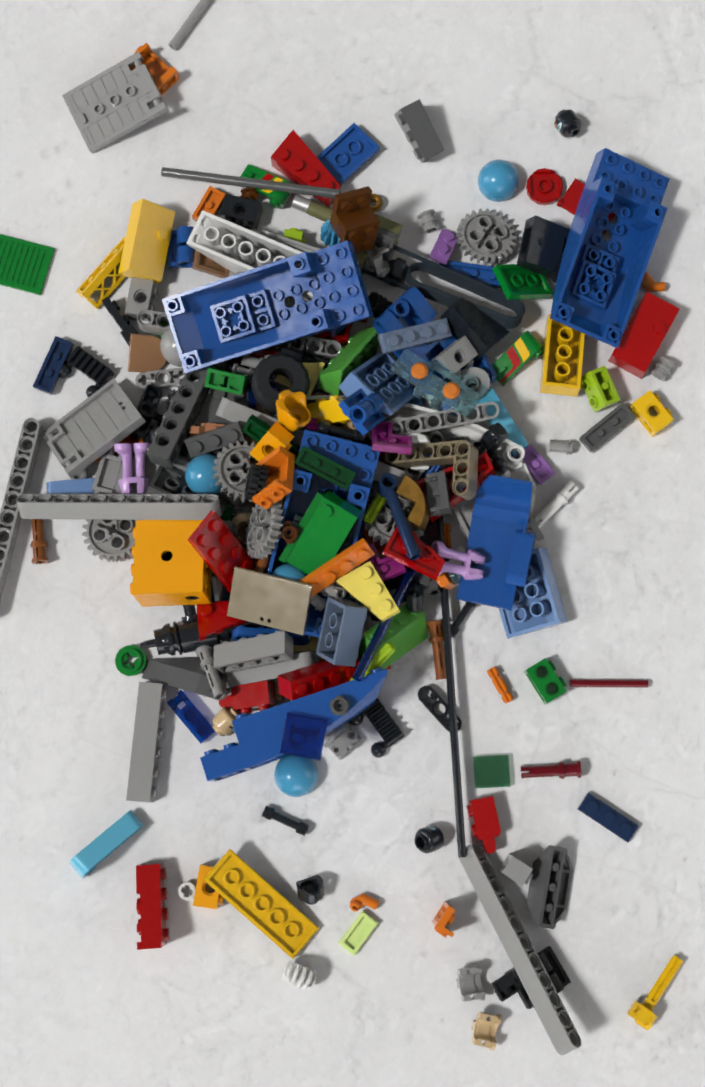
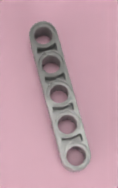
M313 652L293 654V660L225 673L227 689L248 683L278 680V675L315 664Z

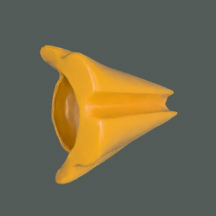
M284 390L279 394V400H276L278 423L292 434L306 426L311 420V413L307 409L306 395L303 392L294 393L290 390Z

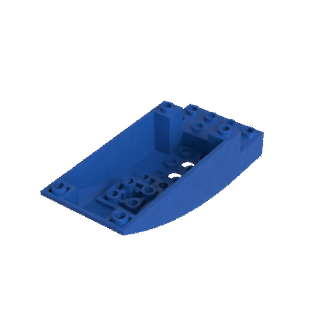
M607 148L596 153L564 248L553 296L550 319L610 346L619 347L668 209L662 206L661 202L670 180L669 178ZM610 213H614L617 216L616 223L609 222L608 215ZM604 230H608L611 233L610 240L603 239L602 232Z
M344 241L311 253L303 252L162 299L184 373L234 360L374 316L352 241ZM305 291H311L313 294V299L310 302L303 300V293ZM289 296L295 299V305L291 308L285 305V299Z
M304 429L299 453L302 447L305 446L356 472V475L348 490H345L296 464L293 476L292 492L286 495L281 515L284 518L281 520V524L287 520L291 521L292 524L295 514L303 517L318 490L323 492L328 489L333 490L335 495L362 510L349 532L351 534L347 545L342 544L337 553L338 555L358 541L380 452L372 450V445ZM299 477L304 479L302 484L297 482ZM360 492L362 497L360 499L356 498L355 493ZM278 537L279 541L275 542V549H273L267 572L269 575L280 565L288 563L278 560L288 544L283 538ZM321 592L317 593L323 599L326 598L325 601L327 602L328 597L323 596ZM312 604L309 605L305 629L306 635L319 638L325 607L320 612L319 610L316 611Z
M382 667L370 671V675L251 715H247V712L236 715V720H233L232 724L239 744L235 742L223 746L224 750H208L204 752L205 756L200 757L207 781L216 782L266 765L291 754L283 750L290 716L322 721L325 723L323 737L332 733L375 703L387 679V669L382 670ZM336 696H343L350 703L348 713L344 716H336L331 712L330 702ZM292 724L289 736L291 746L294 749L302 748L307 736L316 737V741H318L320 728L314 731L297 728ZM292 735H304L305 738L302 742H295L292 739Z

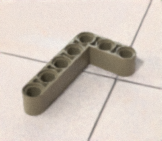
M466 440L412 445L411 455L385 452L386 462L399 469L453 464V492L465 500L473 499L477 493L479 452L477 447Z

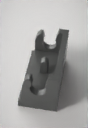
M445 471L426 474L425 482L430 517L451 514L449 488Z

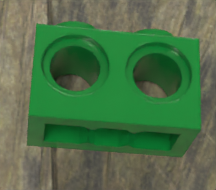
M212 366L207 370L204 387L243 395L246 394L250 375Z
M546 658L524 671L544 704L565 693V687H567L561 676L558 678L554 672L556 667L552 661H547ZM538 667L545 668V677L538 676ZM548 684L556 685L557 691L555 694L548 692Z

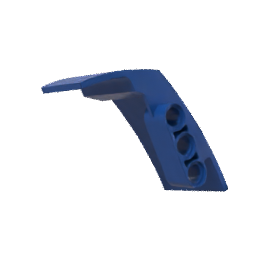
M489 475L479 486L472 512L466 552L474 550L486 557L485 564H470V568L483 570L484 574L482 579L465 580L461 575L456 596L457 600L512 611L517 586H526L536 533L527 532L533 482Z

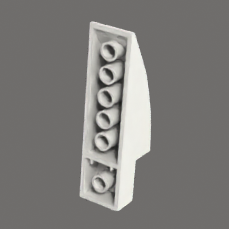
M203 210L187 241V245L234 273L239 271L245 272L303 253ZM311 291L303 293V300L310 302L313 299ZM289 296L286 299L293 302L294 298Z

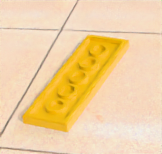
M230 848L203 878L208 885L292 959L295 958L319 929L317 925Z

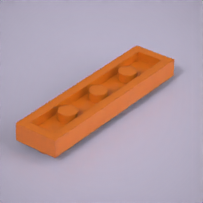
M362 538L298 582L313 585L311 597H313L337 579L374 556L375 553L366 540Z

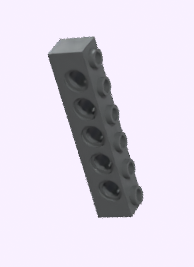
M209 367L186 373L183 380H180L178 390L172 396L168 410L163 414L162 423L156 429L152 443L147 447V455L151 463L170 469L173 468L184 445V439L187 438L190 432V426H193L210 388L204 387Z

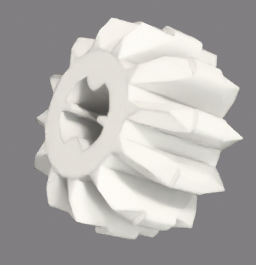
M289 961L283 970L282 979L287 983L308 991L314 985L317 973L306 966Z

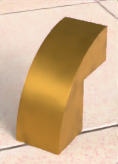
M405 475L396 493L401 498L415 504L407 520L411 525L425 531L430 512L428 500L417 483Z

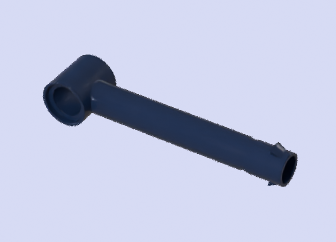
M385 473L380 477L377 492L381 497L386 498L405 546L406 556L410 561L417 560L421 557V549L419 550L415 543L414 536L395 489L398 480L394 474Z

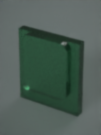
M508 755L473 757L475 788L511 787Z

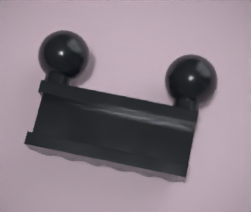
M77 346L68 357L67 362L62 366L59 373L60 378L66 379L70 377L72 373L71 368L74 367L94 381L96 384L89 386L86 390L87 397H90L102 388L109 377L114 375V372L109 367H106L98 359L88 354L80 346Z
M377 698L375 703L350 720L349 723L353 726H358L363 722V717L366 716L384 740L382 743H374L371 747L372 755L376 758H381L385 755L386 749L404 737V734Z

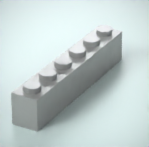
M139 682L127 801L153 802V799H156L157 787H154L155 779H158L159 767H156L157 759L161 757V747L158 746L159 739L163 738L161 720L165 719L166 712L165 708H163V700H167L168 689H165L164 684Z

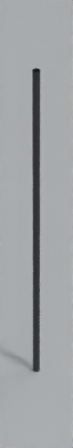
M442 515L436 520L439 540L445 544ZM443 587L441 588V607L458 858L466 857L449 595L448 589Z

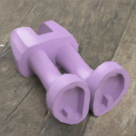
M150 443L133 444L136 460V477H132V444H114L115 452L120 454L122 458L123 476L119 480L122 494H132L131 483H137L138 494H146L149 479L145 478V457Z
M437 540L432 543L431 548L441 558L462 561V565L445 561L439 575L443 572L462 575L465 580L483 578L484 571L470 568V564H485L486 557L474 550H468L466 553L447 548L443 542Z

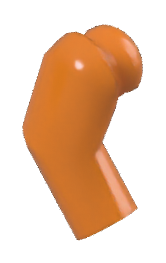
M645 272L641 285L646 291H665V282H655L649 273Z
M362 893L351 899L350 909L352 911H359L360 908L367 905L376 910L380 901Z

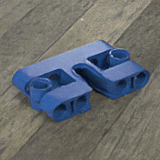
M410 287L373 320V326L379 334L432 322L437 313L417 288ZM452 334V337L393 351V353L410 374L412 366L416 363H424L427 366V376L421 380L414 379L423 391L431 394L447 379H443L431 360L457 339Z

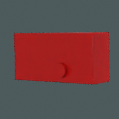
M646 291L622 335L619 347L614 349L608 362L641 379L680 309Z

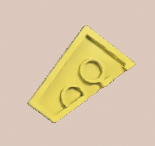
M371 561L336 580L337 584L348 591L350 595L361 602L382 622L400 613L399 608Z

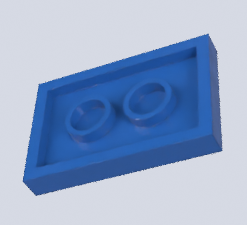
M353 123L317 158L342 186L380 150V147L360 127Z

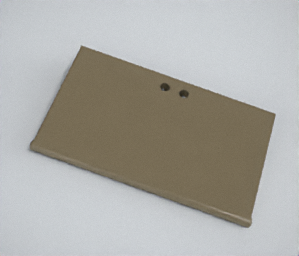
M235 566L227 616L304 635L313 585Z

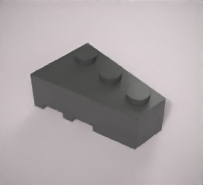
M420 99L401 108L394 114L408 142L412 145L416 158L420 159L421 163L444 151Z

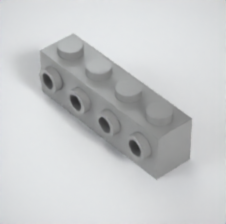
M282 630L275 631L272 634H259L253 638H240L238 641H224L219 645H214V668L222 674L293 660V638Z

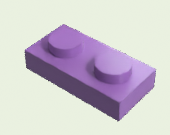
M442 228L429 259L447 265L457 244V233Z
M531 444L524 449L525 456L522 463L526 464L530 475L541 486L555 475V472Z

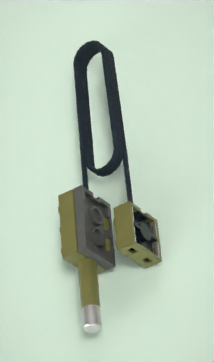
M299 194L295 195L292 201V208L326 222L327 219L330 220L332 209ZM375 214L380 220L375 245L377 248L386 245L389 248L388 252L382 254V260L389 262L395 251H398L421 262L413 263L408 267L406 281L409 286L385 276L377 277L375 272L365 269L368 254L364 251L356 253L362 276L365 273L406 291L410 287H415L425 298L450 307L460 299V297L418 282L411 276V272L423 271L514 311L518 316L510 317L468 301L505 329H513L520 325L525 314L524 304L520 300H507L504 292L397 246V240L400 237L403 225Z

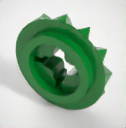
M135 645L124 646L116 655V667L120 673L126 676L138 675L144 670L146 655L141 648ZM128 653L132 658H137L134 661L135 668L131 664H124L128 661Z

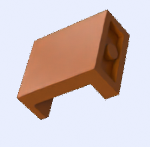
M145 43L143 46L138 47L135 53L139 52L144 60L141 63L148 67L162 96L179 80L178 72L173 66H167L151 51L150 46Z
M279 446L257 463V465L268 467L269 472L265 488L252 497L254 503L267 510L292 492L295 455Z

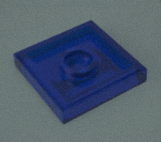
M287 712L280 753L321 761L328 720Z

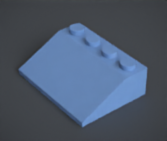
M382 351L350 372L338 387L346 397H349L360 388L366 395L370 393L378 394L383 400V408L380 412L389 416L423 392V389L411 374L389 353L383 354Z
M547 548L533 549L526 586H517L512 611L499 608L507 639L568 622Z

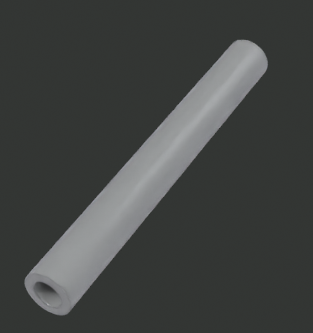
M212 0L199 1L168 44L173 50L177 49Z

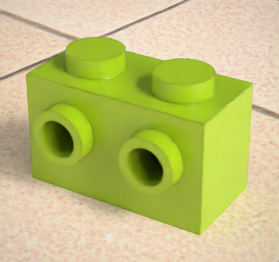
M606 366L589 371L581 377V386L585 390L594 413L620 401Z

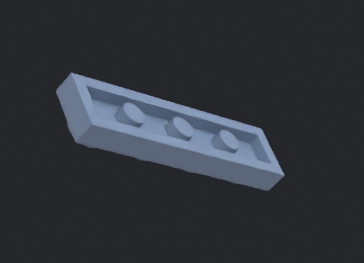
M447 318L378 335L383 354L452 337Z

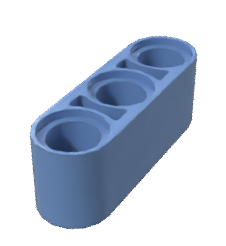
M95 478L47 482V494H94L95 491L92 490Z

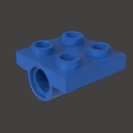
M180 226L177 230L171 231L168 246L169 268L193 267L195 249L187 245V241L194 227Z
M360 388L338 404L342 412L352 421L355 428L363 436L385 420V417L380 412L383 408V400L376 393L366 395Z

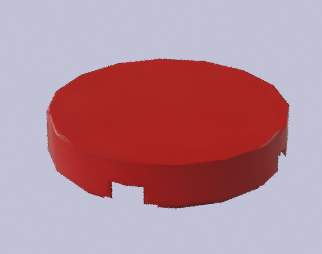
M538 169L527 180V195L536 204H553L562 194V178L552 169Z

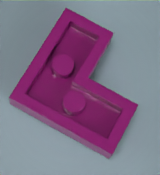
M382 421L372 429V450L411 455L412 436L392 434V422Z
M374 543L369 544L375 555L363 562L361 566L371 561L382 582L406 573L403 564L389 557L380 560Z

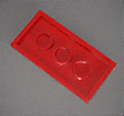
M210 511L188 538L190 544L229 593H231L235 566L253 570L256 567L255 562L216 511Z

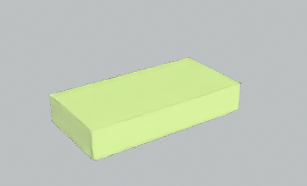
M362 910L341 938L339 944L355 955L378 922Z

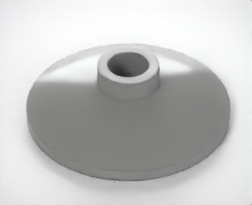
M478 367L465 368L461 370L462 372L454 377L453 382L460 387V393L457 397L462 400H477L483 397L490 388L489 375Z

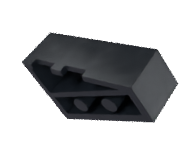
M463 297L452 304L440 317L441 319L447 318L451 331L458 339L466 335L478 353L475 357L477 360L510 333V331Z

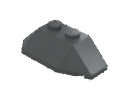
M549 845L533 862V870L531 872L533 877L530 880L526 903L537 927L554 929L556 923L567 910L573 867L567 848Z

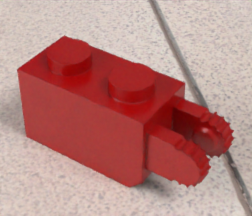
M268 680L234 686L231 690L232 695H227L223 700H219L220 707L230 709L233 707V710L240 711L241 714L245 712L252 713V709L259 708V711L269 709L270 706L277 705L274 682Z
M493 796L470 800L466 808L468 817H472L474 825H471L472 835L477 837V840H482L486 853L492 854L496 852L494 837L499 836L501 832Z

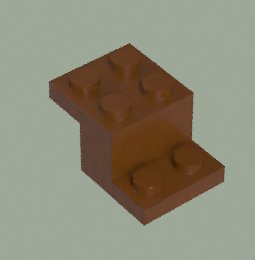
M369 186L336 194L334 198L330 225L339 236V243L352 241L355 254L374 249L380 220L369 206L372 190Z

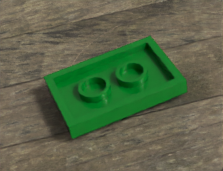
M517 264L496 265L492 269L507 300L546 299L554 294L545 276L521 268Z

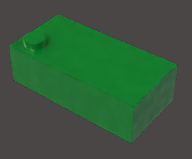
M328 490L322 497L286 562L304 573L310 574L334 558L362 510Z

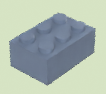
M328 597L316 655L333 665L355 667L359 656L360 641L363 638L364 622L367 619V608L349 599L342 598V600L334 597Z

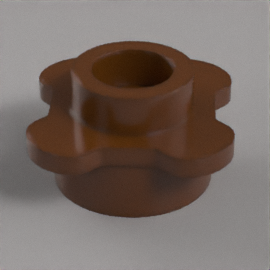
M248 187L241 189L242 195L240 197L257 201L258 192L256 189Z
M287 520L283 523L284 526L280 529L281 534L278 537L286 540V543L292 544L297 535L300 534V528L293 526L291 521Z

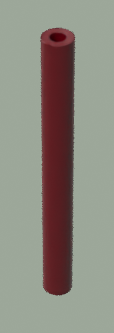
M570 679L569 685L570 687L648 688V680Z

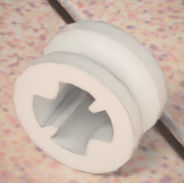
M192 882L182 883L178 889L180 898L183 900L194 898L195 884ZM186 885H189L190 890H193L192 895L189 894V897L185 896V892L182 891L183 887L186 888Z

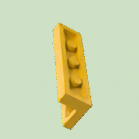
M126 237L119 241L76 290L81 297L85 298L96 309L101 306V300L109 296L126 277L116 273V266L121 262ZM112 276V285L104 287V279ZM95 290H100V298L95 302L90 295Z

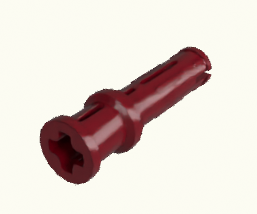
M577 760L575 763L560 761L558 765L521 766V771H529V773H521V778L559 776L561 779L569 776L581 778L580 760Z

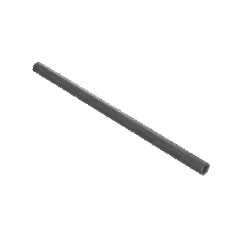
M162 167L161 170L163 177L327 198H335L336 194L341 193L340 189Z

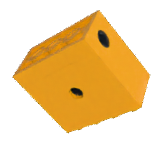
M136 520V527H133L135 546H132L134 564L131 565L133 583H130V593L142 607L211 604L212 570L188 541V538L203 520Z

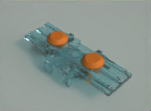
M406 348L390 369V371L416 386L413 396L417 399H420L422 396L429 400L431 407L435 410L438 409L439 402H442L467 418L482 397L481 394L461 383L464 378L463 376L456 375L438 364V361L435 359L432 362H427ZM434 370L451 380V382H445L432 374Z

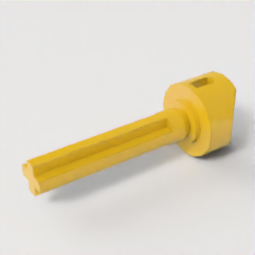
M672 956L643 1001V1004L634 1001L628 1010V1015L634 1018L635 1022L646 1030H649L658 1018L652 1010L683 964V961L677 956Z

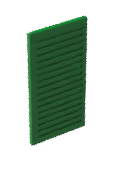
M0 234V285L41 296L55 249Z

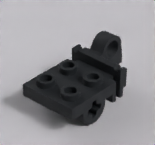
M547 946L537 954L557 993H559L571 981L551 946ZM515 969L508 970L502 977L491 983L500 1001L503 1002L518 992L526 1008H534Z

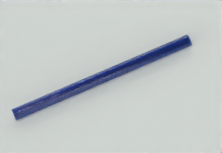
M409 567L392 597L398 608L417 572ZM393 617L384 622L380 621L352 676L354 680L362 681Z

